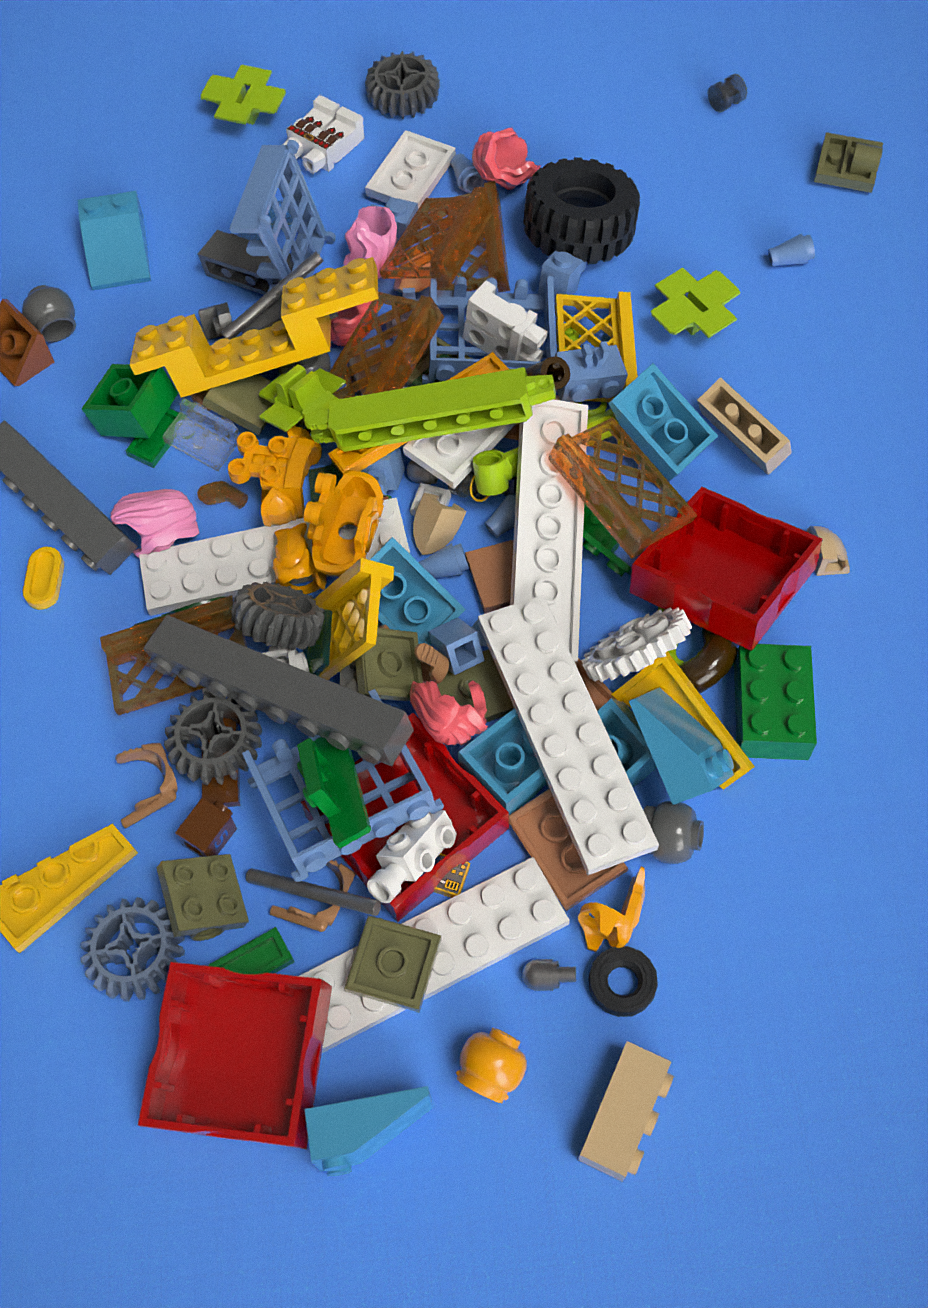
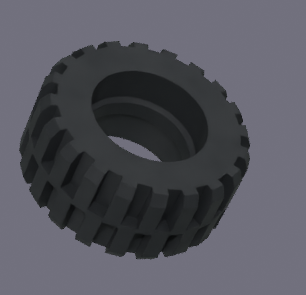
M559 159L557 163L550 162L537 170L527 184L523 219L524 231L531 243L536 248L540 247L541 252L547 256L552 255L554 251L567 252L573 257L583 260V262H588V264H596L599 260L606 262L614 256L617 257L623 253L633 241L640 207V193L631 177L628 178L627 174L621 169L616 170L612 164L607 162L605 164L599 163V160Z

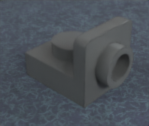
M227 302L202 308L198 311L205 337L208 340L224 336L221 332L233 322Z

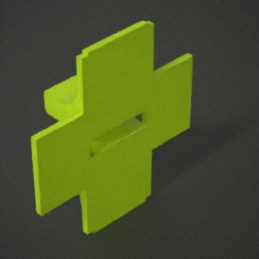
M241 64L234 78L214 74L210 76L200 96L201 100L211 101L219 105L214 114L215 119L246 125V123L254 125L260 112L269 114L277 112L286 95V90L266 85L272 74L271 70ZM245 85L250 86L247 92Z
M682 267L655 284V288L668 300L652 309L650 313L674 336L686 329L691 335L700 330L710 338L737 321V318L724 305L740 295V289L720 271L715 270L697 281Z
M297 364L286 374H281L260 391V397L274 404L259 415V419L287 432L300 420L305 419V416L310 412L329 408V401L339 399L333 393L346 383V380L321 368L307 374L305 368Z

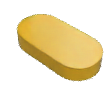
M41 547L35 550L28 561L23 596L29 606L37 610L53 606L59 598L65 563L60 552L53 547Z

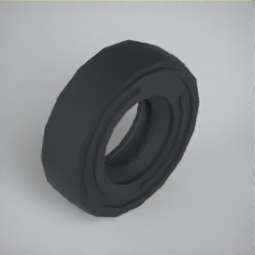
M629 946L621 948L612 947L602 952L593 962L588 976L589 991L595 1003L606 1013L618 1017L634 1016L644 1011L653 1001L658 987L657 972L651 960L640 950ZM618 967L632 970L637 977V989L629 995L621 996L616 994L608 984L609 974Z

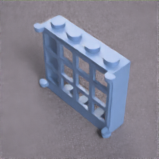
M288 140L287 145L261 146L229 228L231 233H258L261 240H250L246 252L251 256H269L271 263L262 262L259 264L257 275L261 278H279L281 281L291 273L286 262L290 249L294 263L293 271L315 251L320 255L325 240L327 244H333L336 239V235L333 232L325 231L294 155L299 149V144L295 140ZM278 188L284 199L281 208L275 196ZM271 206L277 217L273 229L270 226L271 218L268 216ZM287 210L293 220L291 228H289L285 219ZM281 228L286 237L282 251L277 242ZM315 269L312 272H310L305 278L312 276L314 274ZM271 284L268 291H270L277 284Z
M431 271L429 297L423 296V299H428L429 375L422 374L423 384L435 383V380L446 381L481 360L465 359V355H489L478 347H465V340L463 339L465 325L464 309H467L468 300L475 293L467 291V280L465 277L455 278L454 291L437 290V271ZM547 276L544 295L527 294L528 283L524 279H519L515 282L514 293H497V280L495 278L486 279L496 286L495 295L508 303L518 304L525 311L530 309L533 312H544L545 327L541 328L548 331L545 340L546 350H542V358L547 359L555 356L557 350L553 276ZM437 308H458V323H437ZM437 330L458 331V347L437 346ZM437 354H457L458 358H437ZM501 360L509 369L522 367L526 369L539 363L538 361Z
M375 689L369 691L370 698L382 702ZM316 735L315 737L308 736V738H311L312 741H315L316 739L321 737L319 735ZM284 739L277 740L272 745L276 757L259 765H256L249 750L242 753L253 776L247 779L251 788L258 787L290 857L297 868L296 871L291 873L295 882L305 880L308 877V872H316L322 869L327 862L341 855H349L356 852L363 844L377 837L388 836L396 827L410 820H419L429 812L435 814L444 807L440 798L434 801L432 791L406 744L399 756L406 766L408 773L386 784L383 783L375 768L377 764L370 763L362 758L363 761L355 765L357 774L368 769L377 786L376 789L363 795L365 804L382 796L388 808L369 817L370 833L339 849L334 844L333 837L330 836L325 824L329 823L328 817L325 814L320 816L317 808L311 807L303 794L302 789L305 787V784L298 772L297 762L300 761L297 746L289 749ZM292 774L300 792L275 804L266 785ZM414 781L419 793L394 804L389 792ZM304 800L314 820L288 832L279 813ZM318 828L324 840L298 853L293 840Z

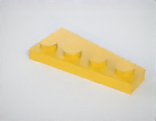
M667 651L665 652V657L656 658L654 664L642 669L611 695L631 708L629 701L659 687L715 736L720 741L723 749L728 750L734 764L732 769L734 775L719 785L724 790L755 766Z

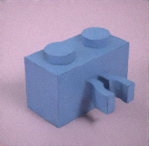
M600 342L599 347L591 348L589 344H583L582 349L556 352L555 356L567 362L571 373L567 385L557 390L560 401L581 402L595 398H612L623 390L628 373L617 345L608 346L607 342Z

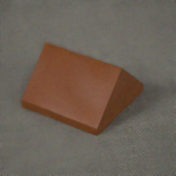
M2 299L0 303V371L14 386H20L55 362L43 335L8 299Z

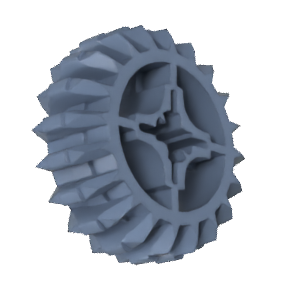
M137 897L131 907L127 899H121L120 909L118 910L112 905H107L106 909L109 915L105 918L101 915H95L94 920L99 925L96 928H85V933L92 938L91 940L81 942V948L88 952L80 958L81 963L89 967L85 971V976L89 980H95L93 986L98 991L106 989V995L111 999H114L120 993L121 999L129 1002L134 992L139 1000H144L147 988H150L154 994H159L160 987L157 983L160 980L166 983L170 962L178 963L174 958L185 955L183 947L178 945L184 941V936L174 937L167 908L163 907L159 910V905L154 900H151L145 906L144 900ZM135 923L151 924L159 929L160 934L153 936L150 933L140 934L135 927ZM120 930L118 938L109 943L112 937ZM134 939L139 948H135L137 951L132 954V959L127 950H131L129 947L134 944ZM158 954L154 962L146 969V963L150 957ZM112 962L116 965L126 964V967L131 972V976L114 975L108 971L106 964Z

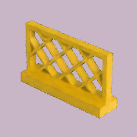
M619 291L617 298L556 294L557 352L582 349L580 345L586 340L594 347H599L601 341L594 334L599 330H603L611 337L607 342L608 346L617 345L628 373L624 390L637 378L631 292ZM563 305L574 306L580 312L572 317L563 310ZM595 308L609 309V315L602 319L592 310ZM585 316L595 324L589 331L578 322ZM570 327L581 335L576 341H572L564 334ZM614 397L595 398L584 401L610 402Z
M360 558L313 599L316 600L318 607L326 610L323 634L320 635L319 641H316L313 646L311 674L329 680L376 645L380 591L393 581L394 566Z

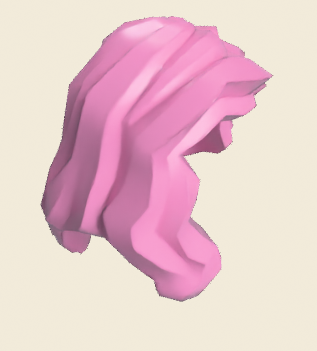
M368 206L359 210L357 219L345 233V240L350 253L345 256L344 266L357 258L367 259L373 257L377 266L378 279L390 269L393 261V250L397 241V224L394 214L389 208Z
M161 489L123 496L113 506L114 508L110 516L113 524H127L140 534L141 548L133 551V554L138 558L140 554H150L169 549L178 538L195 537L199 534L196 512L192 503H190L186 495L174 489Z

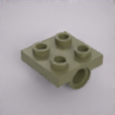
M826 132L814 182L872 193L883 152V142Z
M230 854L161 861L157 866L174 937L190 935L194 941H203L214 938L225 930L244 928L249 922Z

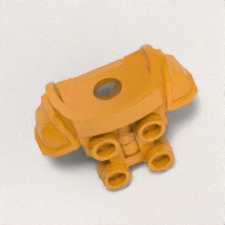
M296 424L287 431L288 438L275 436L270 439L268 446L259 445L258 439L252 432L241 433L237 437V447L243 459L237 458L228 464L229 477L236 484H243L250 477L260 478L262 488L261 517L265 526L286 524L291 520L296 521L304 516L303 482L305 476L309 473L310 466L317 464L320 460L322 447L320 443H315L307 430L297 427Z
M355 470L344 474L337 486L336 475L320 472L315 482V493L321 494L318 502L308 501L304 510V521L310 523L307 537L312 540V560L318 572L332 577H340L360 558L366 559V552L369 553L379 525V518L384 508L383 493L378 481L368 473ZM348 524L357 527L355 537L352 539L342 538L339 535L340 528Z

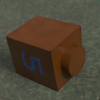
M201 798L175 834L184 847L198 856H215L219 854L237 830V827L231 817L233 813L229 808L218 801H215L212 805Z

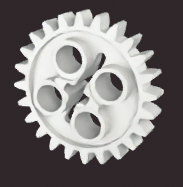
M678 607L673 610L668 608L663 612L658 610L651 616L648 613L644 617L633 619L620 626L618 631L608 633L609 637L599 640L598 645L590 647V652L584 654L585 658L581 660L588 677L593 679L594 682L597 680L603 682L608 678L612 681L620 674L625 677L630 672H638L648 665L654 664L656 658L665 657V652L676 649V644L685 641V636L691 633V623L684 610H680Z

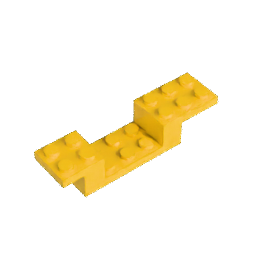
M357 258L350 261L347 265L336 269L326 268L319 271L317 275L305 279L298 277L290 280L286 285H283L282 320L275 322L271 327L261 330L251 329L236 338L220 339L213 345H209L195 314L186 317L182 315L176 316L167 323L158 326L147 325L136 332L129 365L135 375L165 366L182 398L330 352L331 319L329 314L378 299V272L374 258Z

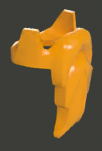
M304 522L293 528L280 529L274 533L278 541L275 546L276 558L273 559L272 569L275 573L276 584L279 583L281 586H291L292 589L302 590L303 594L306 595L320 588L324 590L327 579L326 574L318 572L314 566L311 553L308 550V544L304 539L307 530V524ZM310 575L313 577V581L304 586H295L289 583L292 579L304 578Z
M641 866L636 876H633L621 913L597 902H590L581 907L578 922L584 931L587 949L596 952L604 939L608 940L610 946L617 948L624 947L629 942L633 929L639 922L645 898L644 867Z

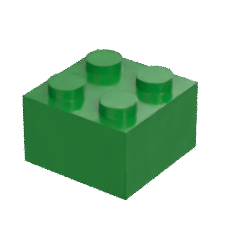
M112 364L81 409L101 436L150 438L165 413L169 410L178 391L162 367L135 375L129 364Z

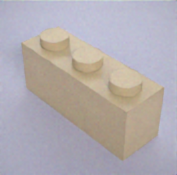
M721 377L697 400L701 413L767 475L775 470L792 453L790 440Z
M626 1041L578 1161L622 1182L628 1172L633 1175L636 1174L644 1155V1151L637 1149L643 1133L651 1136L659 1113L653 1111V1107L658 1096L666 1098L674 1078L673 1075L667 1073L672 1061Z

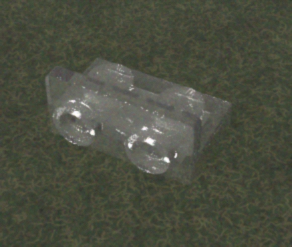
M183 398L180 402V413L163 434V442L218 472L237 446L238 428L229 419L210 413L202 404L198 402L192 403Z

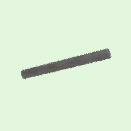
M316 251L227 326L221 332L224 337L228 339L236 337L282 297L283 285H286L294 278H305L323 262L320 255Z
M253 868L249 869L246 874V881L251 884L377 916L380 912L381 903L378 900L304 881L295 882L292 878Z

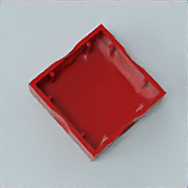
M701 486L678 512L672 525L659 534L633 562L630 593L665 610L668 608L673 610L677 607L680 610L683 609L690 622L752 651L816 569L823 539L781 520L761 515L744 504Z
M414 713L408 716L414 730L407 740L406 746L429 785L434 801L439 798L444 805L442 810L446 811L457 835L455 836L453 846L444 848L441 854L446 856L434 865L431 871L426 872L416 881H404L401 884V891L390 903L380 902L397 922L434 892V888L438 886L439 882L450 870L460 863L463 865L466 862H470L509 829V812L473 775L466 772L455 762L446 746L433 739L423 726L421 720ZM399 755L392 767L382 762L375 765L384 784L408 773ZM360 758L359 760H357V761L354 762V763H355V765H356V764L362 762L363 760H362V758ZM368 769L357 774L363 795L377 788ZM411 781L389 792L394 804H397L419 793V790L414 781ZM382 796L365 804L368 818L388 808ZM301 801L300 803L306 818L309 821L314 820L305 801ZM316 807L320 816L324 815V813L318 807ZM327 823L325 826L330 836H332L330 824ZM406 823L396 827L388 836L377 837L363 844L356 852L340 856L366 887L368 880L378 870L382 869L376 855L387 844V840L396 834Z
M170 962L159 1016L158 1044L149 1066L137 1126L307 1149L308 1132L305 1109L313 1108L332 986L318 978L274 973L240 974L221 967Z

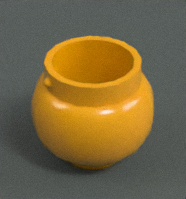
M492 1027L490 1033L478 1032L473 1034L466 1041L460 1053L459 1064L462 1068L456 1072V1079L476 1093L495 1102L503 1103L504 1100L508 1099L507 1093L512 1092L519 1086L526 1072L527 1060L525 1054L518 1049L521 1041Z

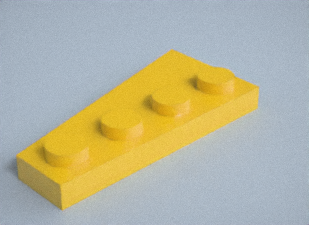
M111 824L70 845L69 850L54 858L49 856L36 863L37 867L19 876L15 874L1 881L0 932L18 953H21L136 856L138 852L120 831Z

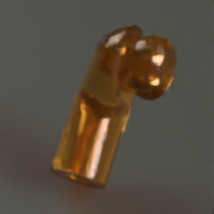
M216 481L202 485L197 491L198 499L207 505L227 501L241 509L248 500L247 494L225 481Z

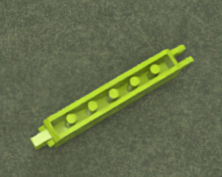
M525 367L329 401V408L310 412L305 416L304 423L308 429H311L312 432L310 434L315 443L335 442L340 450L346 452L525 422L533 415L532 406L556 399V391L552 375L527 376Z

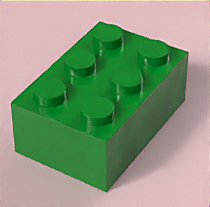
M757 644L751 651L739 645L737 658L734 661L737 744L748 758L809 760L817 744L811 646Z

